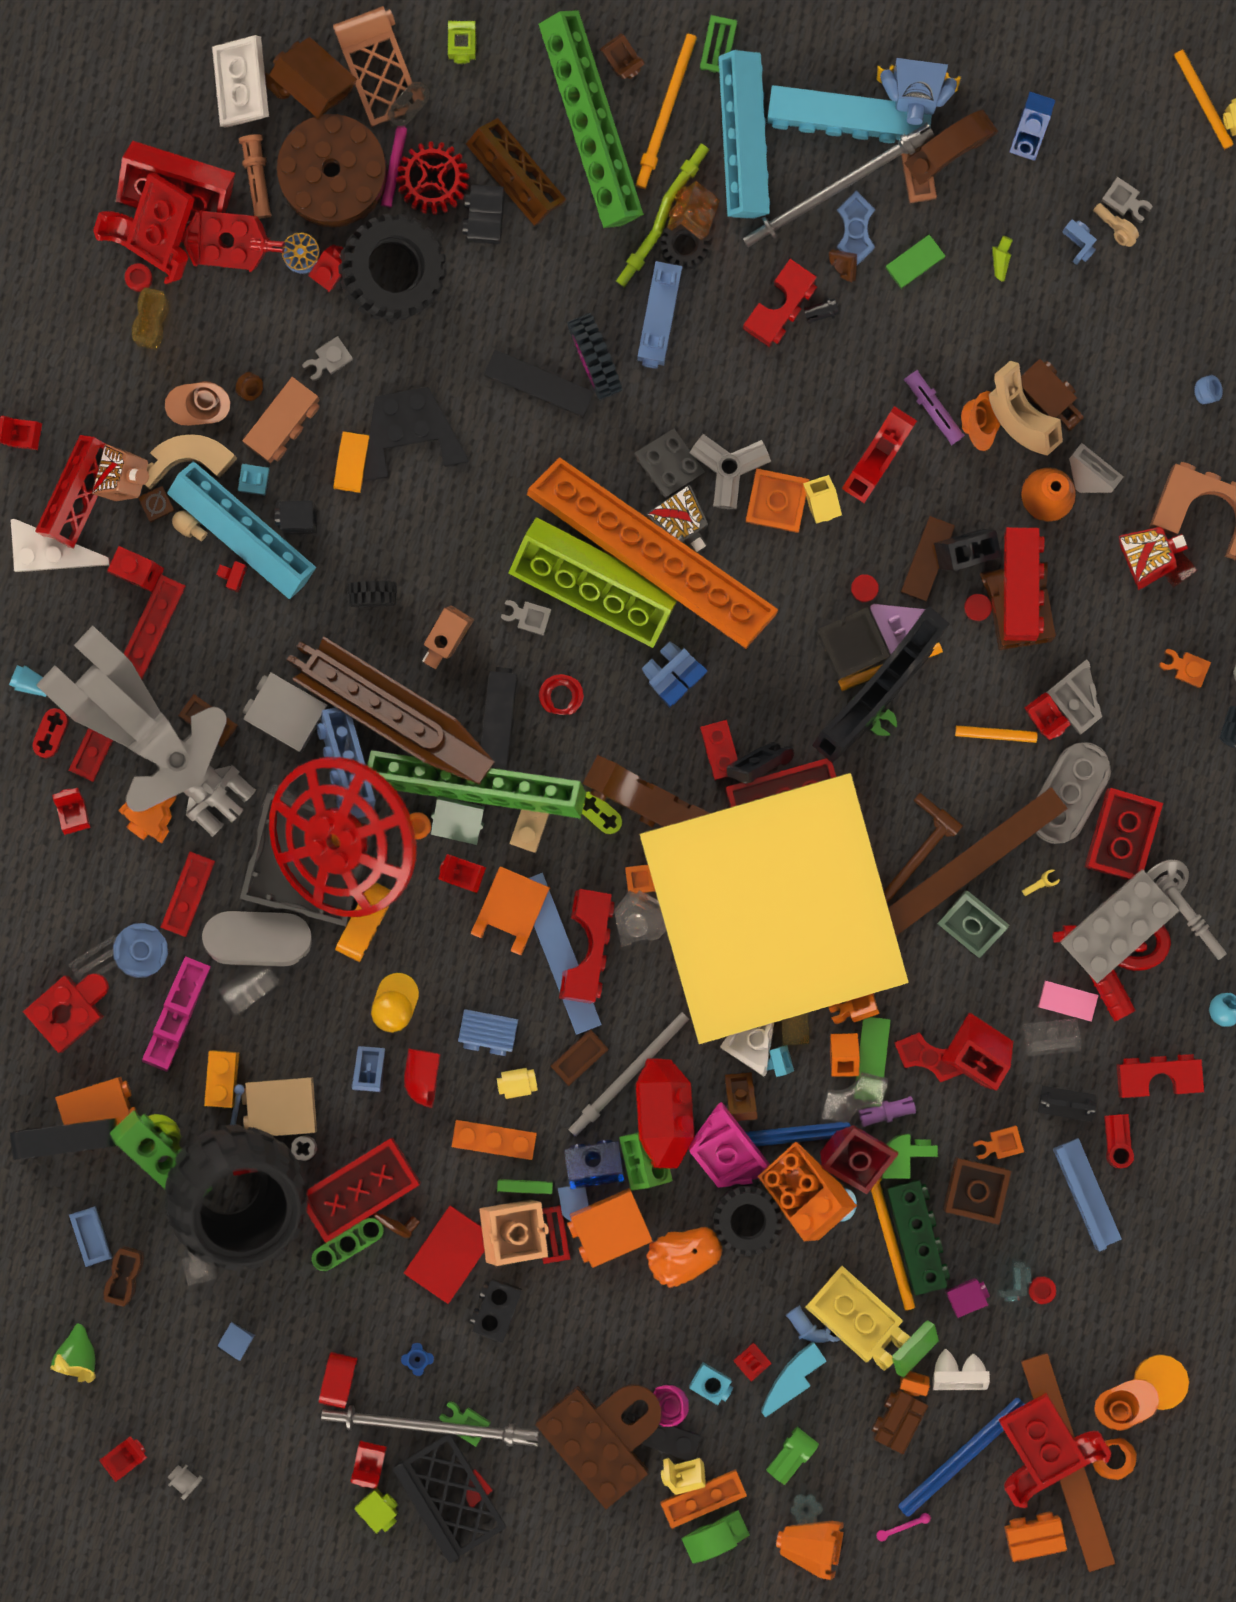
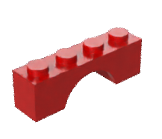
M585 889L575 891L571 918L578 922L585 930L588 938V951L584 960L577 967L563 971L559 999L591 1004L596 1002V998H600L602 982H599L600 971H604L606 965V955H603L604 944L607 945L610 939V928H607L608 917L612 918L614 912V902L611 901L612 894Z

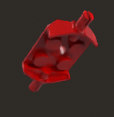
M199 210L184 230L181 239L193 266L209 265L246 269L249 272L256 269L265 252L284 253L285 247H283L285 242L272 241L270 238H267L264 226L258 216ZM223 233H230L234 237V245L232 247L223 244L221 240Z

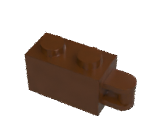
M1039 359L1021 376L1023 393L1040 413L1060 419L1061 425L1066 430L1071 431L1084 419L1082 414L1072 404L1077 399L1074 395L1076 391L1067 381L1062 382L1056 376L1057 370L1050 362L1046 361L1044 363ZM1066 409L1072 414L1067 420L1062 415Z

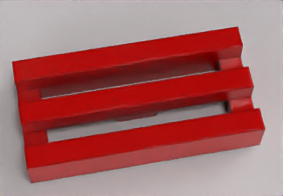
M561 1205L542 1208L543 1214L547 1216L553 1257L542 1258L543 1264L570 1260ZM553 1212H557L564 1255L558 1254L552 1218Z

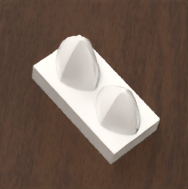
M947 1349L942 1351L935 1365L932 1379L933 1390L988 1389L990 1383L989 1371H986L983 1362L975 1354L968 1357L962 1371H959L953 1355Z

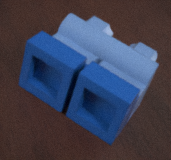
M670 641L660 651L669 661L663 669L653 659L642 668L645 676L650 680L649 685L669 708L688 691L672 673L689 690L707 673V670L685 648L681 650Z

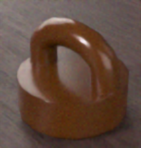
M245 372L237 380L236 394L241 398L252 401L262 393L263 381L258 375Z

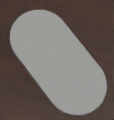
M1088 742L1076 743L1066 748L1059 756L1038 796L1052 787L1068 809L1036 832V835L1042 840L1052 844L1065 843L1074 839L1082 830L1111 775L1110 762L1106 753L1100 747Z
M226 911L213 916L206 923L202 933L204 949L212 956V959L222 964L290 966L299 962V959L303 958V956L305 957L312 945L311 931L307 923L299 916L290 913Z

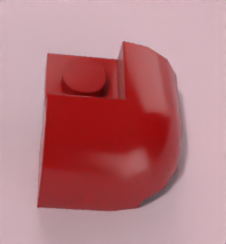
M408 1048L404 1072V1087L408 1096L417 1104L432 1108L441 1054Z

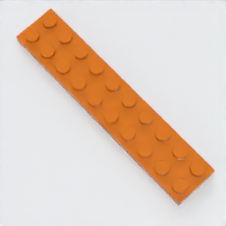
M559 457L528 488L527 496L744 648H747L776 616L778 612L776 607Z

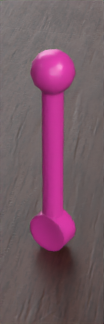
M923 1513L920 1518L890 1530H879L876 1535L877 1539L885 1541L889 1535L920 1523L927 1524L930 1522V1515Z

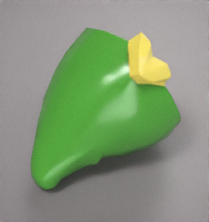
M78 1323L55 1353L50 1368L65 1375L78 1377L77 1382L86 1381L90 1383L96 1378L94 1372L95 1353L85 1327Z

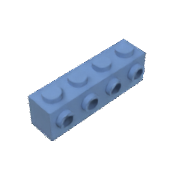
M338 708L322 710L320 723L317 724V733L320 740L324 739L326 746L323 748L324 757H343L365 765L352 717ZM332 768V771H330L331 784L349 788L355 774L346 770ZM365 780L358 795L363 797L374 809L375 798L372 787ZM339 795L336 796L338 808H340L344 797ZM353 804L350 813L356 818L366 817L365 813L356 804Z

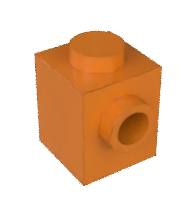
M858 1033L830 1034L831 1076H859Z

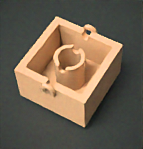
M530 1199L479 1208L486 1263L499 1266L548 1257L545 1236L548 1234V1226L543 1220L541 1202Z

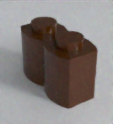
M127 1246L117 1251L112 1261L113 1275L108 1279L104 1288L105 1302L124 1307L132 1300L136 1291L135 1277L138 1276L144 1264L143 1251Z

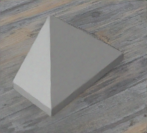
M1083 443L1080 444L1069 458L1075 489L1079 493H1111L1123 479L1120 473Z

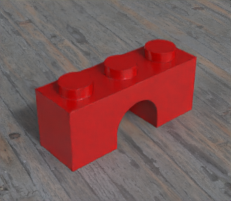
M789 259L774 281V286L784 293L786 303L781 308L775 310L768 309L761 303H758L744 323L743 329L768 347L773 342L778 344L786 333L783 327L787 321L794 322L801 312L802 308L799 307V304L804 298L809 300L817 289V286L814 285L817 277L792 259Z
M1194 1054L1177 1055L1178 1060L1167 1061V1056L1150 1057V1062L1140 1063L1139 1058L1123 1059V1064H1116L1119 1097L1150 1096V1080L1159 1073L1169 1076L1172 1081L1174 1094L1204 1092L1202 1059H1194Z

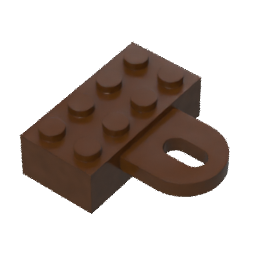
M631 1384L619 1388L596 1407L583 1390L577 1386L542 1415L535 1425L602 1506L608 1509L648 1475L649 1469L633 1450L657 1429L661 1420V1405L657 1396L650 1389L642 1385ZM637 1400L645 1401L648 1404V1411L631 1424L623 1421L622 1413Z

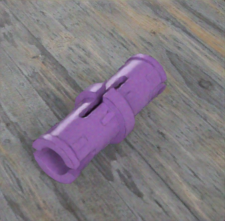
M912 1097L889 1103L886 1100L881 1102V1105L858 1110L862 1126L866 1127L867 1125L882 1121L889 1123L893 1122L894 1118L915 1114L916 1109L914 1102H912Z

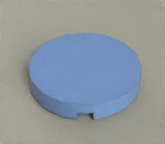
M146 923L132 924L124 928L116 937L113 945V958L118 968L126 975L135 978L148 977L157 973L165 964L168 955L167 942L156 927Z

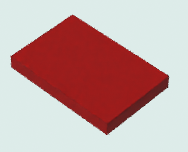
M450 1205L404 1271V1274L449 1304L485 1251L482 1226Z

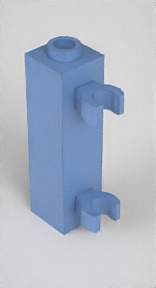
M655 262L637 361H642V366L658 368V364L664 365L682 266Z

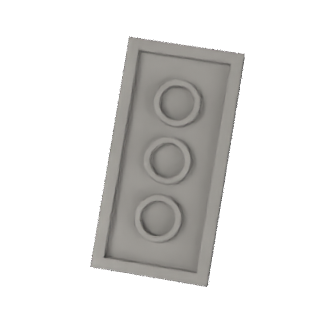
M1141 869L1064 937L1060 943L1098 983L1180 910L1145 871Z

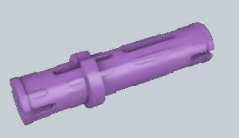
M918 370L904 379L918 398L916 402L919 405H923L951 445L965 436L935 394L937 392L935 389H931ZM918 387H921V388L923 389V391L926 393V395L928 396V398H929V399L931 400V402L934 404L933 406H931V404L929 403V401L926 399V397L923 395V393L921 392V390H920ZM936 409L939 411L944 420L950 426V429L947 428L942 419L939 417V415L935 411Z

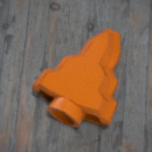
M177 795L141 812L131 810L127 803L118 811L130 821L126 828L142 840H145L149 835L158 842L163 843L169 833L167 825L172 818L170 807L176 800Z

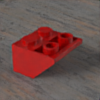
M969 1013L942 1060L981 1086L997 1091L1011 1067L1013 1041L972 1013Z

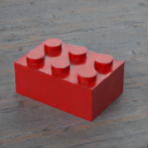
M1114 788L1106 789L1084 867L1126 880H1130L1141 869L1144 870L1163 803Z

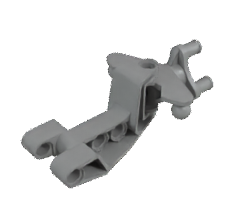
M92 625L74 644L93 663L83 676L74 684L54 665L36 686L75 722L128 747L136 754L156 763L158 768L151 776H137L133 778L126 795V803L131 810L136 812L144 811L184 792L189 796L186 816L192 822L196 821L213 837L224 824L206 809L207 806H215L230 822H233L237 817L229 809L231 808L238 815L242 813L243 809L226 795L225 787L228 786L243 802L247 801L256 791L239 775L240 771L233 765L214 770L209 764L226 724L225 713L220 708L210 707L191 716V734L182 741L178 738L166 717L160 712L132 662Z

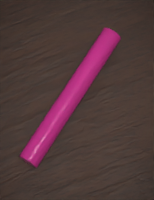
M397 126L381 206L392 207L397 183L396 178L399 173L397 168L401 163L407 133L406 127Z

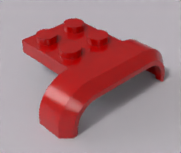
M156 173L148 174L134 218L117 212H99L93 229L96 240L112 241L125 246L169 276L165 277V284L180 280L188 261V255L179 245L195 198Z
M1047 1392L999 1419L1001 1426L1025 1464L1016 1470L1004 1484L1007 1494L1017 1507L1026 1508L1029 1499L1033 1495L1092 1462L1103 1460L1104 1463L1109 1462L1111 1451L1100 1432L1090 1431L1074 1438Z

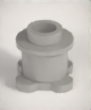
M187 1464L183 1468L178 1465L168 1476L171 1480L168 1486L173 1485L182 1493L181 1498L183 1500L203 1479L201 1476L197 1478L187 1469Z

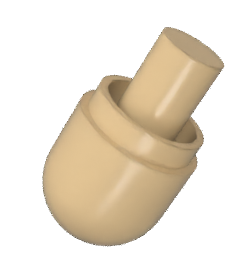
M178 511L173 516V527L184 536L189 538L194 536L200 541H203L207 536V532L200 528L201 523L189 512Z

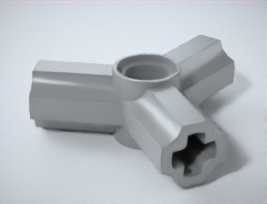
M702 434L689 452V454L717 473L713 507L720 509H737L740 475L771 462L762 440L729 453ZM725 461H732L735 463L737 470L732 474H726L722 470L721 465Z

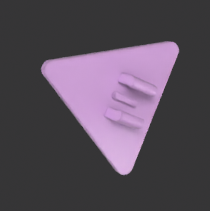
M878 604L871 605L870 610L890 654L893 653L926 609Z

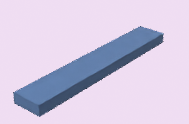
M543 873L529 878L548 886ZM549 891L534 927L560 992L563 971L577 967L578 963ZM563 999L576 1035L602 1025L593 1003L589 1004Z

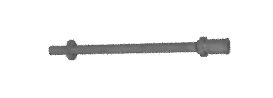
M926 122L910 134L906 135L904 133L900 136L901 139L897 145L770 222L766 217H763L762 220L765 225L743 237L747 247L769 234L772 235L773 239H776L775 231L901 154L910 153L912 155L915 153L916 148L935 137L930 126Z
M353 1405L349 1406L348 1412L323 1409L321 1414V1420L346 1423L347 1430H351L354 1424L501 1439L507 1443V1446L522 1444L538 1447V1434L540 1433L539 1429L515 1427V1424H509V1426L502 1429L355 1413Z

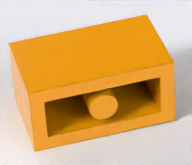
M209 1051L204 1106L233 1108L235 1100L234 1087L237 1085L239 1052Z

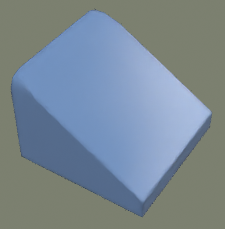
M231 1322L218 1347L240 1361L255 1335Z

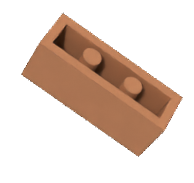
M291 377L243 439L244 444L270 464L273 460L279 461L287 450L284 446L289 439L295 440L303 430L301 424L306 417L311 419L320 408V405L317 404L320 401L319 397L295 378Z

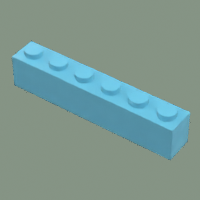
M733 50L719 56L727 217L752 219L770 213L768 194L769 174L767 171V145L765 140L766 120L764 117V92L762 86L763 67L761 64V53Z
M772 85L767 123H772V127L776 129H788V126L799 127V131L813 133L815 129L826 130V134L830 136H841L842 133H849L855 139L867 140L869 136L879 137V141L884 143H895V140L901 139V135L904 133L906 135L910 134L926 122L930 126L932 115L924 114L922 124L912 125L907 122V112L896 109L895 101Z
M193 461L175 478L167 494L289 600L305 586L316 567Z

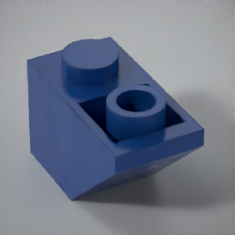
M1029 92L1010 153L1035 161L1051 118L1055 103L1054 99Z

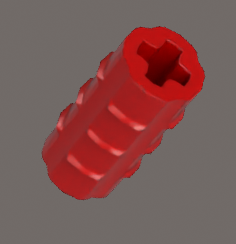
M1113 969L1098 983L1092 977L1091 979L1101 996L1100 998L1106 1005L1107 1011H1109L1115 1022L1133 1013L1136 1009L1130 1000L1131 998L1126 993L1124 985H1122L1118 978V973Z

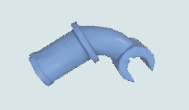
M800 1305L786 1314V1317L789 1318L800 1334L798 1336L799 1339L803 1338L815 1343L837 1342L841 1340L837 1336L829 1335L831 1330L828 1327L817 1329V1325H813Z

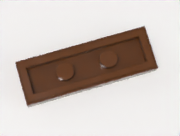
M929 516L901 593L924 602L927 601L939 569L934 543L951 538L955 525Z

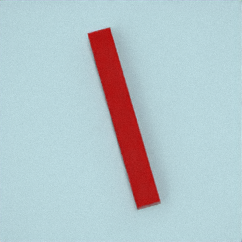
M162 574L123 653L132 662L141 680L186 587ZM88 728L69 771L94 782L113 740Z

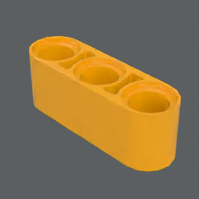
M376 882L364 891V894L371 905H374L387 896L391 890ZM359 904L357 905L355 910L361 909ZM389 906L371 915L351 917L335 950L360 962L364 956L365 949L368 948L377 931L376 928L380 925Z

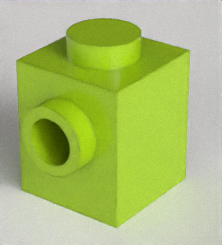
M378 1488L373 1489L354 1508L375 1533L381 1529L386 1532L397 1522L394 1517L398 1513L396 1510L398 1504L388 1493L383 1495Z

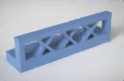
M1079 1138L1053 1148L1095 1249L1099 1252L1107 1249V1245L1121 1240V1236Z

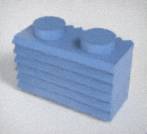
M464 1009L458 1042L464 1043L463 1048L479 1051L480 1046L491 1048V1054L506 1056L507 1051H513L519 1019Z

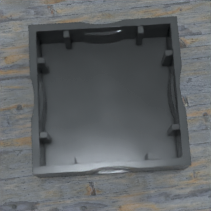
M267 793L257 830L256 848L249 861L240 899L277 909L283 908L299 912L308 917L347 926L350 917L330 914L315 907L305 900L283 875L275 859L269 834V814L275 794ZM281 797V800L290 808L296 801V799ZM305 802L297 814L309 821L316 814L314 804ZM277 812L279 845L282 852L289 851L285 835L287 819L280 812ZM366 817L357 818L362 826L371 823ZM293 825V839L296 849L305 846V832L296 825ZM372 835L367 836V851ZM308 856L300 859L307 871L317 878L319 867L313 862L311 857ZM293 861L288 862L287 865L298 882L313 895L315 886L310 884L301 875ZM363 864L351 870L358 884ZM329 873L326 885L336 888H348L341 874ZM325 892L323 902L335 908L352 910L355 898L353 895L336 896Z

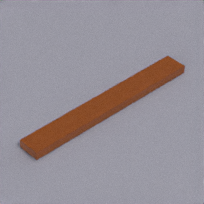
M1044 1353L1022 1360L1021 1364L1033 1400L1047 1392L1074 1437L1048 1354ZM1083 1467L1059 1480L1087 1569L1091 1572L1113 1565L1115 1561L1085 1468Z

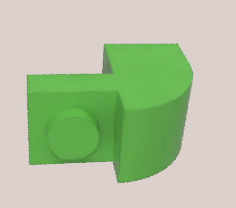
M908 1133L892 1138L886 1145L898 1151L899 1155L881 1177L910 1179V1157H938V1146L931 1145V1139H915V1144H910V1134Z
M737 1510L713 1524L697 1528L681 1539L692 1563H697L727 1552L736 1547L738 1542L750 1536Z

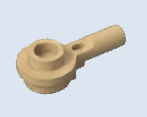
M1101 203L1093 209L1105 223H1108L1114 229V237L1120 245L1132 247L1136 243L1139 233L1131 222L1121 219L1119 216L1115 217Z

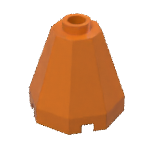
M825 1521L786 1526L784 1532L779 1531L776 1547L780 1548V1555L819 1578L831 1580L836 1571L831 1570L832 1564L838 1565L843 1540V1532L839 1530L843 1528V1523Z

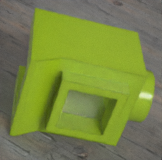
M448 21V58L454 59V63L466 64L470 62V59H476L475 21Z

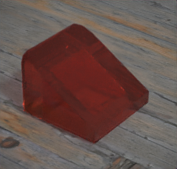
M1182 551L1174 554L1176 568L1165 575L1173 588L1198 571Z

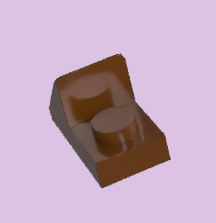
M752 1072L725 1075L728 1111L736 1121L757 1119Z

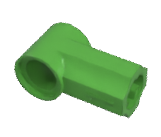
M799 1427L792 1431L793 1435L791 1438L785 1440L782 1450L766 1469L767 1472L784 1485L799 1466L807 1462L819 1446L818 1442Z

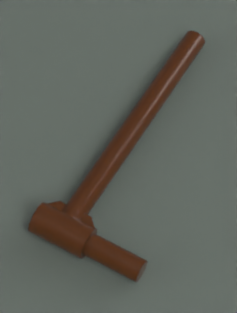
M919 793L913 801L933 817L936 829L883 891L886 903L892 899L944 835L946 837H954L963 827L943 808H938L922 793Z

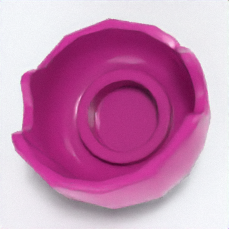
M673 1385L656 1387L653 1393L657 1396L661 1405L659 1425L663 1427L679 1425L686 1418L689 1411V1400L686 1394Z

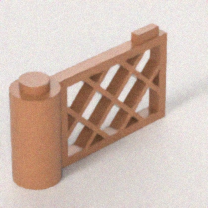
M383 6L333 25L350 72L358 79L355 85L371 127L422 108L420 103L425 101L420 86H413L391 26L396 25L391 10L385 11ZM390 39L393 51L389 59L375 53L379 43ZM374 45L372 51L366 49V48H368V47ZM361 50L370 55L364 69L353 64L350 54ZM395 54L399 63L392 61ZM373 56L387 62L382 76L367 70ZM390 65H394L402 70L403 76L399 84L385 79ZM356 70L362 72L360 79L357 75ZM365 74L380 80L374 94L362 88L361 83ZM404 80H406L409 89L402 86ZM383 82L397 88L391 102L377 96ZM400 90L411 94L414 101L413 105L403 108L394 104ZM365 95L372 97L369 104ZM375 99L389 105L386 114L374 119L371 111ZM392 107L399 109L395 112L390 113Z

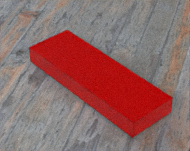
M189 852L160 928L187 937L216 861Z

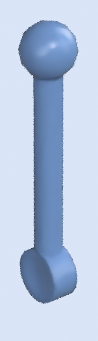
M240 1084L234 1087L235 1100L230 1125H236L241 1094L244 1093V1087Z

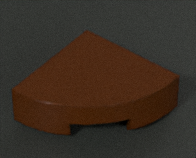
M832 249L829 252L831 265L835 267L841 278L849 282L855 281L857 254Z

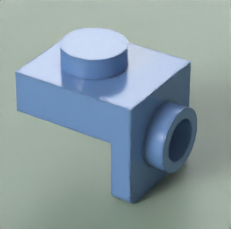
M1071 219L1062 233L1082 248L1073 260L1077 265L1081 259L1086 262L1096 251L1092 246L1097 239L1089 233L1090 229L1081 221L1076 223Z

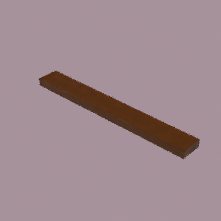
M1051 787L891 905L888 910L895 935L900 934L1068 808Z

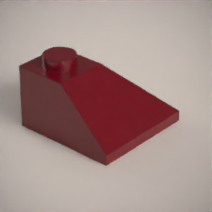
M854 1125L835 1132L820 1151L822 1169L865 1194H868L899 1155L898 1151Z

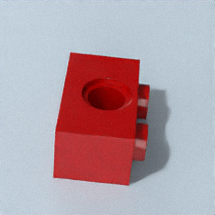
M724 720L700 727L714 781L727 778V766L738 760L728 722Z

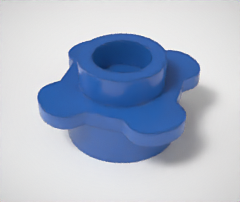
M414 1343L410 1352L402 1356L401 1362L413 1370L414 1375L420 1376L423 1374L424 1368L428 1364L433 1363L434 1356L431 1353H427L423 1349L422 1344ZM416 1357L420 1358L419 1362L415 1361Z

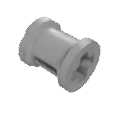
M303 1135L292 1142L291 1152L297 1160L306 1161L316 1154L317 1143L312 1137ZM300 1141L303 1144L307 1142L310 1144L308 1148L309 1155L305 1152L302 1154L298 1152L300 1148L298 1143Z

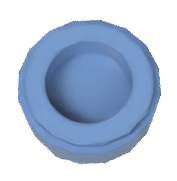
M1209 375L1196 382L1195 396L1199 403L1208 404L1221 399L1223 394L1222 385L1216 376Z

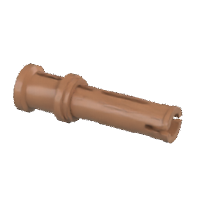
M257 134L240 137L238 140L242 144L244 154L242 165L248 172L254 216H258L259 219L269 218L272 215L270 213L263 168L266 165V158L263 157L261 147L263 136Z

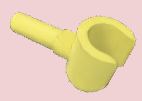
M1051 869L1044 872L1040 880L1022 890L1024 896L1044 886L1052 887L1057 885L1060 879L1053 883L1047 879L1048 874L1055 870Z

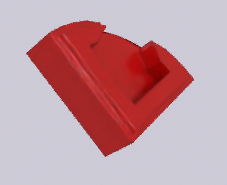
M475 1468L473 1471L488 1495L493 1489ZM470 1479L468 1486L475 1487ZM467 1490V1502L469 1506L474 1507L482 1500L479 1492Z

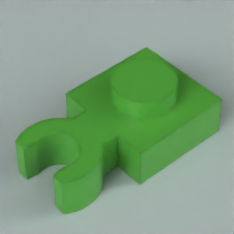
M450 1401L446 1406L453 1410V1416L447 1417L441 1414L439 1417L442 1422L484 1427H489L491 1421L470 1408H467L464 1414L461 1413L459 1406ZM458 1435L475 1447L482 1438Z

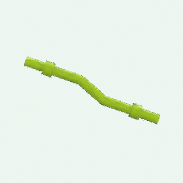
M700 144L690 160H686L680 168L682 171L663 196L653 229L636 253H632L627 259V266L616 280L622 287L626 286L636 270L640 271L645 263L643 260L662 235L673 201L689 178H693L699 170V164L710 150L705 145Z

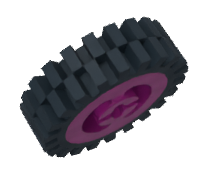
M591 313L568 321L567 324L573 343L599 400L621 392L622 385L616 368Z

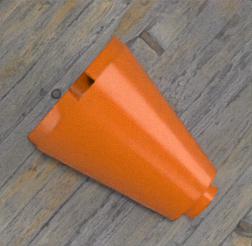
M1041 468L1027 477L1022 487L1021 496L1024 507L1033 517L1049 522L1059 520L1070 512L1075 502L1076 492L1072 480L1066 473L1056 468Z

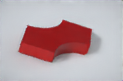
M920 1032L894 1042L904 1068L913 1066L927 1068L936 1075L940 1083L963 1074L942 1060L947 1049L931 1046L924 1040Z

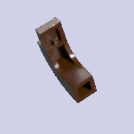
M984 110L976 111L954 123L921 147L920 151L905 162V165L919 185L924 184L953 160L967 151L981 146L995 135L998 130Z

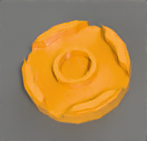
M1158 1354L1142 1361L1135 1371L1134 1380H1145L1157 1390L1159 1396L1157 1409L1159 1410L1175 1407L1182 1402L1188 1392L1189 1379L1187 1371L1179 1361L1171 1356Z

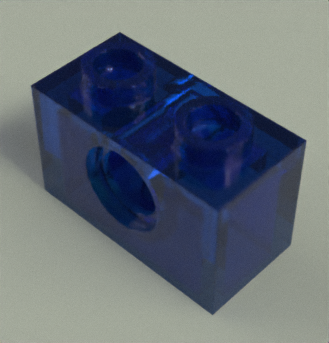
M602 1140L597 1145L586 1146L585 1144L572 1145L570 1149H564L570 1189L624 1181L618 1141ZM591 1159H598L601 1161L600 1164L595 1167L587 1165L588 1161H590Z

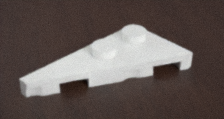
M11 519L15 572L110 565L109 558L77 544L74 549L69 548L53 538L44 537L36 533V527L16 519Z
M774 1023L729 1035L720 1048L762 1076H765Z

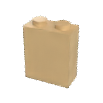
M313 1077L245 1083L246 1088H244V1093L241 1094L242 1104L247 1105L248 1116L243 1118L244 1129L255 1127L273 1136L317 1132Z

